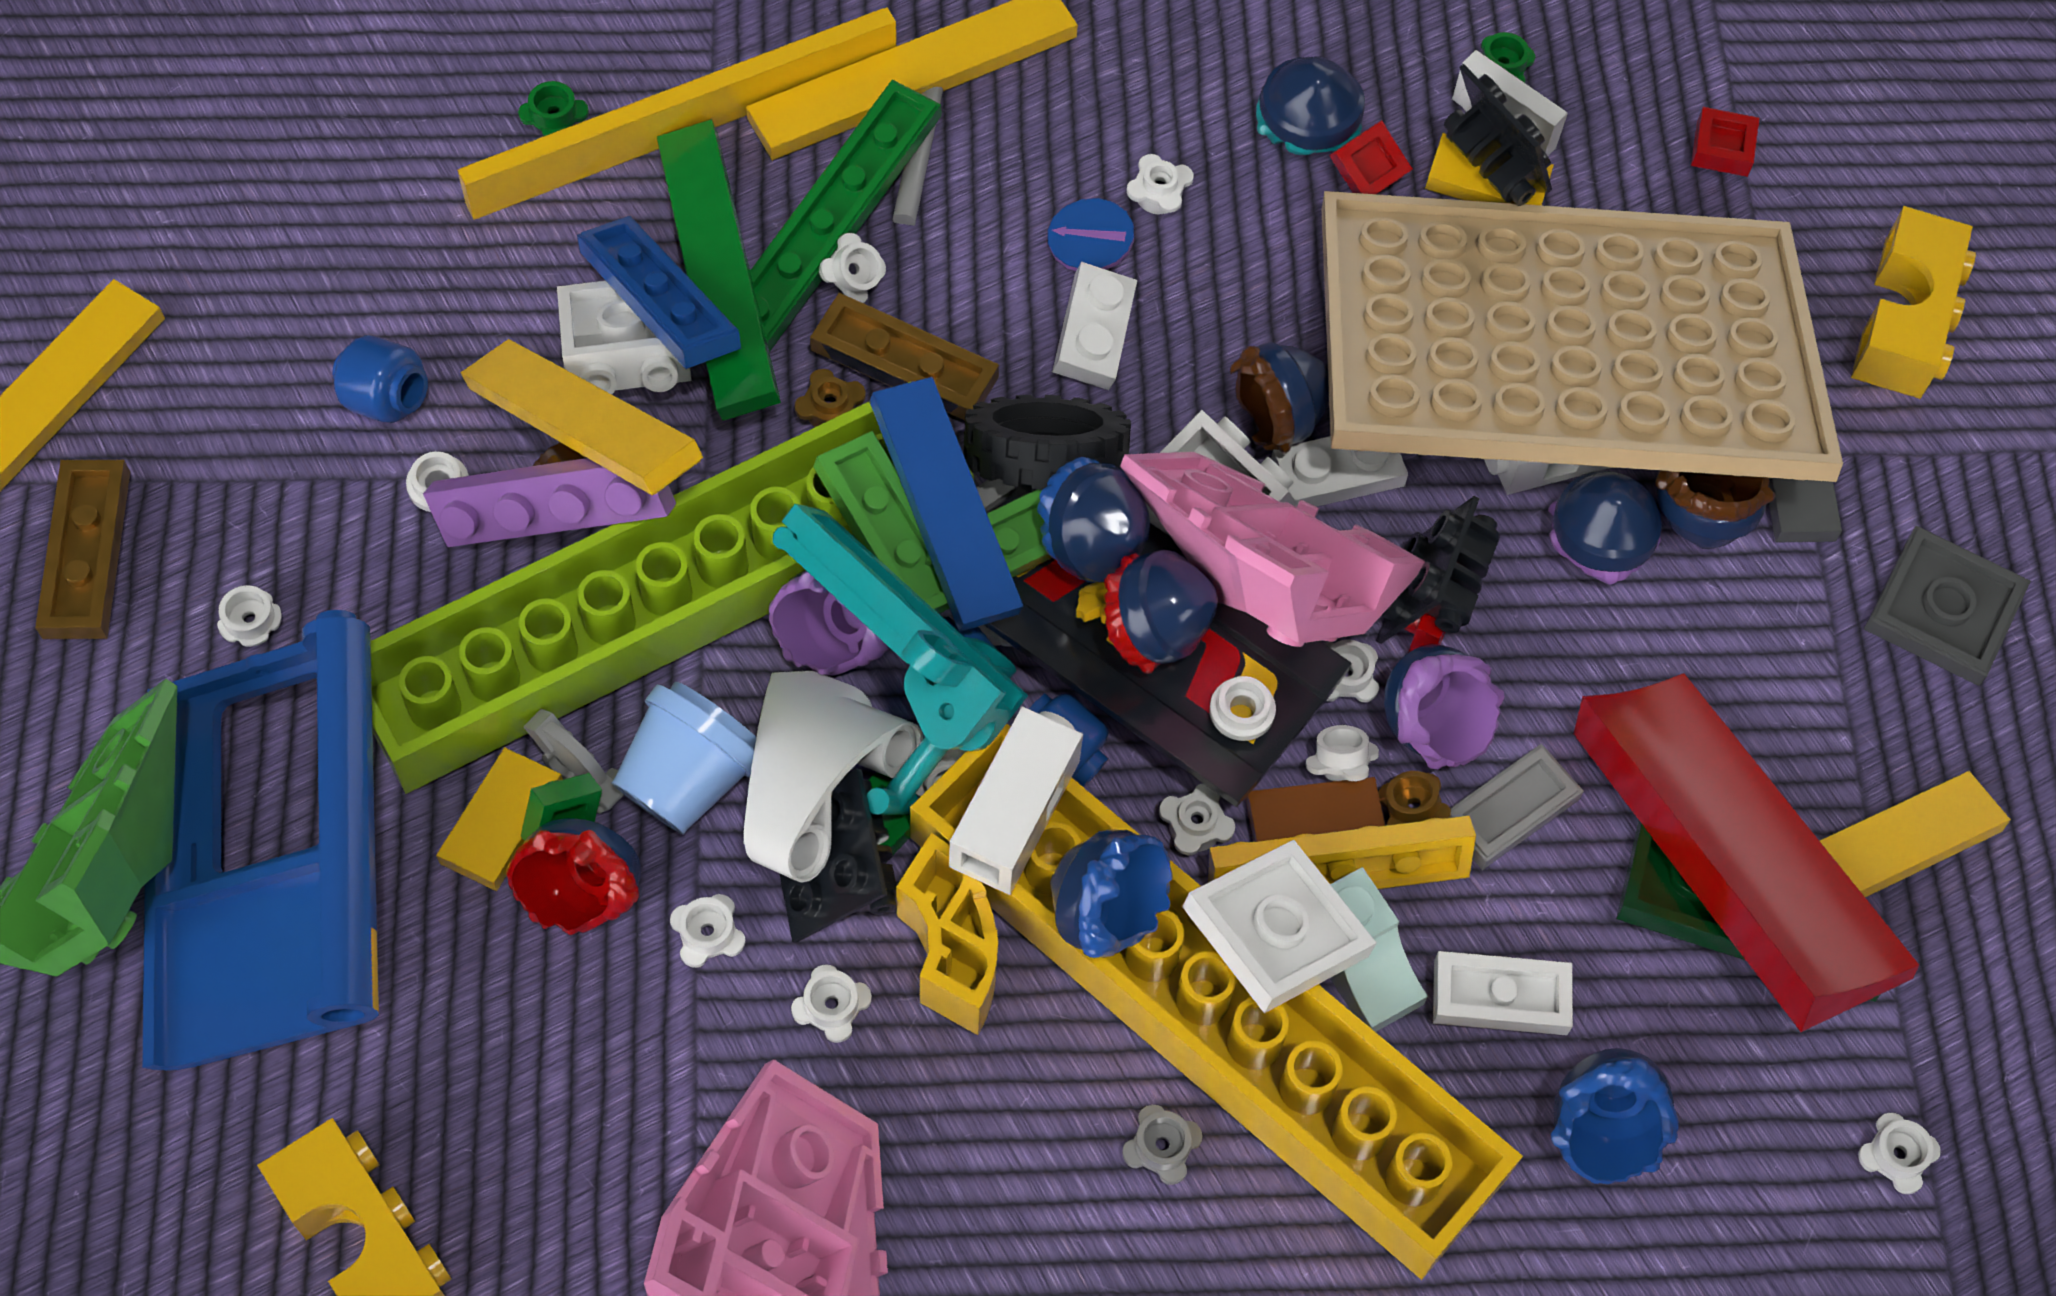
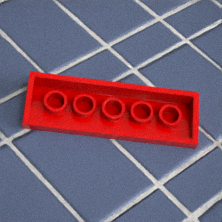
M1684 673L1631 691L1582 696L1573 733L1800 1032L1914 978L1919 963Z

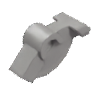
M540 709L523 726L544 752L542 759L546 766L560 773L563 780L586 773L592 775L602 789L597 813L610 810L623 797L624 794L611 784L618 770L611 768L605 773L594 758V755L588 752L573 737V734L564 728L553 713Z

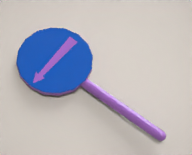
M1100 198L1081 199L1066 205L1053 217L1048 228V247L1055 260L1067 269L1077 271L1081 262L1105 270L1112 268L1129 254L1134 243V225L1127 211L1114 202Z

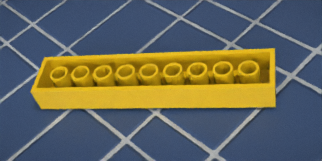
M1009 724L1004 726L994 741L985 749L966 751L910 806V838L920 847L923 846L930 833H933L950 845V840L1011 728ZM1071 777L1011 895L982 883L986 889V897L990 907L1422 1280L1505 1183L1523 1155L1319 984L1264 1013L1182 906L1189 892L1201 887V885L1171 860L1170 867L1173 879L1169 882L1170 892L1168 894L1171 904L1167 911L1156 914L1158 928L1155 932L1145 934L1139 943L1127 947L1110 957L1091 958L1086 956L1082 950L1067 943L1061 937L1056 927L1050 886L1051 877L1063 855L1099 831L1108 829L1128 830L1136 835H1140Z

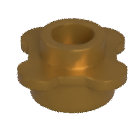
M818 369L810 375L811 385L806 394L796 399L795 412L799 418L809 420L814 427H817L863 403L866 398V391L864 386L858 381L846 382L834 377L833 372L829 369ZM827 397H834L836 399L832 403H827L824 400Z
M1406 771L1384 784L1379 789L1378 794L1381 805L1387 807L1390 815L1387 825L1420 822L1430 818H1451L1450 807L1442 803L1439 795L1441 789L1440 779L1431 773ZM1420 803L1418 808H1410L1408 805Z

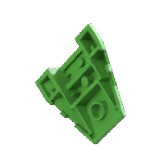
M164 679L113 718L67 786L71 793L60 812L53 817L49 825L42 823L31 841L37 845L22 871L12 878L6 877L1 884L0 964L57 977L80 962L88 965L107 946L115 949L126 937L136 920L137 914L131 911L130 907L140 889L172 861L177 685L168 679Z

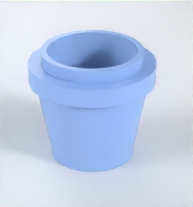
M674 682L671 688L668 689L657 684L645 699V703L649 708L611 784L659 821L684 835L744 776L750 778L756 736L723 709L686 685Z

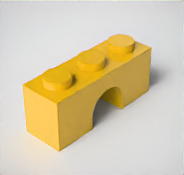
M1903 206L1885 239L1874 285L1901 294L1911 305H1902L1880 298L1862 331L1851 375L1852 379L1919 399L1922 398L1933 378L1943 380L1954 353V346L1946 344L1948 332L1953 333L1957 328L1965 306V299L1957 296L1959 285L1964 286L1968 281L1976 258V252L1967 250L1973 226Z
M331 1118L257 1165L291 1222L306 1241L327 1227L338 1223H354L365 1228V1244L358 1259L349 1268L328 1281L337 1296H445L440 1287L452 1280L430 1244H427L418 1251L414 1248L404 1229L415 1223V1220L393 1186L382 1194L377 1189L368 1173L380 1166L358 1130L345 1138L334 1119Z

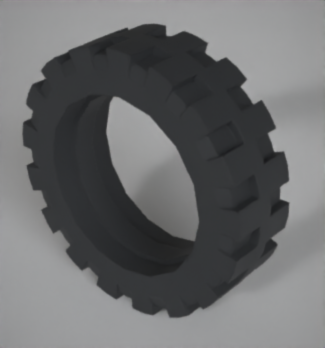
M1032 394L1016 395V399L997 397L991 399V403H976L973 405V409L966 411L963 455L971 472H980V477L990 481L1000 479L1003 480V484L1019 487L1021 484L1032 485V489L1042 490L1048 486L1047 481L1057 472L1058 468L1078 457H1086L1097 460L1100 463L1113 464L1122 470L1120 465L1124 454H1129L1131 420L1127 419V415L1120 410L1112 411V406L1103 403L1089 404V400L1074 397L1071 400L1061 399L1059 395H1045V398H1034Z

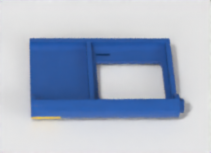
M328 610L319 613L315 620L307 623L302 628L301 642L263 654L251 655L246 659L172 682L177 685L172 861L145 884L142 1068L166 1071L193 1068L372 1021L379 1016L370 626L364 621L357 619L356 615L352 612ZM317 678L319 843L311 848L222 872V714L231 704Z

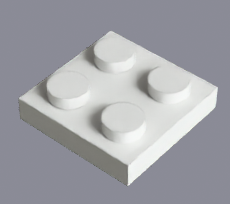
M1295 840L1189 892L1182 906L1264 1013L1368 958L1377 943Z

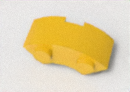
M930 833L896 886L897 917L917 933L927 953L920 973V1003L978 1035L987 1019L995 991L998 933L994 916L982 882L950 868V845L933 833Z

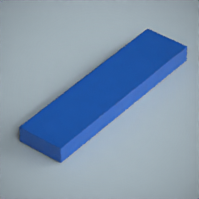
M631 216L577 234L580 253L685 369L741 349L739 330Z
M933 377L873 392L869 401L958 631H965L1019 615L1024 607Z

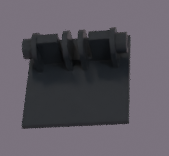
M1462 64L1459 68L1472 108L1465 114L1462 110H1456L1448 116L1444 122V127L1448 130L1447 139L1468 158L1472 166L1477 167L1481 165L1479 173L1483 178H1488L1489 183L1506 202L1514 201L1518 206L1527 203L1536 192L1533 186L1537 182L1549 193L1552 190L1547 167L1551 165V161L1540 146L1545 142L1540 130L1525 114L1515 118L1503 105L1507 102L1506 96L1491 77L1484 74L1478 79L1465 64Z
M1473 496L1453 512L1445 510L1430 529L1423 534L1416 532L1409 538L1403 549L1424 560L1425 563L1417 577L1381 615L1385 619L1378 634L1377 642L1382 644L1426 613L1435 617V625L1447 633H1457L1461 626L1469 624L1479 596L1477 594L1483 586L1482 578L1487 575L1488 565L1491 563L1500 539V534L1496 530L1498 524L1493 518L1486 515L1473 516L1479 502L1478 497Z
M855 769L846 774L831 792V849L826 865L821 872L812 880L802 883L779 873L792 942H799L869 905L870 912L873 914L887 913L897 908L895 898L896 886L898 884H896L893 865L884 863L893 857L892 848L887 845H879L888 840V829L884 827L881 814L870 812L867 793L872 789V784L869 780H863L861 769Z

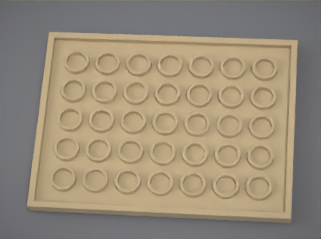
M1324 191L1321 211L1331 449L1837 482L1843 461L1790 222L1526 204L1518 206L1511 203Z

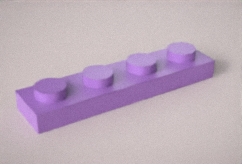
M588 458L433 481L423 493L447 547L667 517L676 505L669 485L655 495H650Z

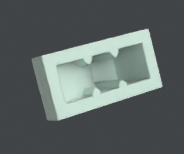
M1361 867L1330 885L1377 943L1368 958L1334 975L1330 979L1352 1013L1377 1032L1423 1006L1428 996L1414 974L1402 947L1398 933L1399 920L1367 872Z

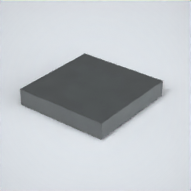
M1915 526L1890 573L1864 630L1980 686L1991 669L2031 581L1919 526Z

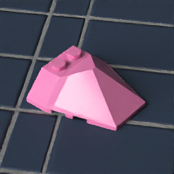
M1196 452L1124 454L1120 465L1187 560L1212 582L1217 592L1218 602L1244 611L1267 624V633L1271 637L1290 646L1302 647L1304 643L1321 640L1334 642L1340 637L1365 634L1417 577L1425 563L1419 557L1356 524L1352 530L1340 531L1316 519L1319 508L1303 500L1299 501L1297 507L1288 502L1281 503L1262 492L1265 483Z
M776 1060L766 1063L661 1217L644 1281L647 1296H880L879 1277L887 1274L888 1268L887 1253L884 1250H877L875 1212L884 1208L878 1123Z

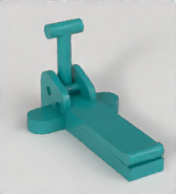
M794 504L782 520V523L787 527L782 526L775 530L772 538L773 544L777 548L785 550L903 661L910 664L904 678V690L925 737L886 788L876 787L867 793L871 813L909 815L910 806L918 800L917 790L948 750L959 748L966 751H979L985 749L994 741L1028 695L1011 680L1012 676L1016 673V668L1000 651L982 640L962 636L826 511Z

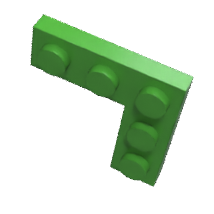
M873 431L817 456L813 467L855 538L938 614L950 609L897 471ZM1039 489L987 513L1012 578L1052 558L1042 544L1043 535L1040 528L1045 521L1037 511L1038 504L1041 501L1039 495L1042 491Z

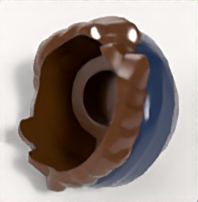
M1274 342L1261 344L1257 347L1247 346L1240 354L1239 359L1233 362L1230 367V374L1237 372L1236 398L1241 407L1254 418L1259 429L1252 436L1254 443L1263 445L1262 447L1265 451L1279 450L1282 454H1286L1290 451L1291 445L1300 443L1311 436L1314 427L1319 423L1325 412L1329 398L1328 367L1318 358L1293 346L1280 345Z
M1660 470L1655 481L1657 504L1673 531L1702 549H1714L1725 546L1755 530L1765 512L1766 504L1774 500L1775 493L1769 488L1770 480L1768 477Z

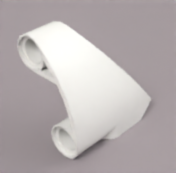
M818 672L772 673L757 730L745 813L743 844H745L746 853L751 861L801 883L815 878L826 865L830 855L831 792L856 764L894 778L923 740L922 731L919 726L873 708L870 700L858 688L826 675H820Z

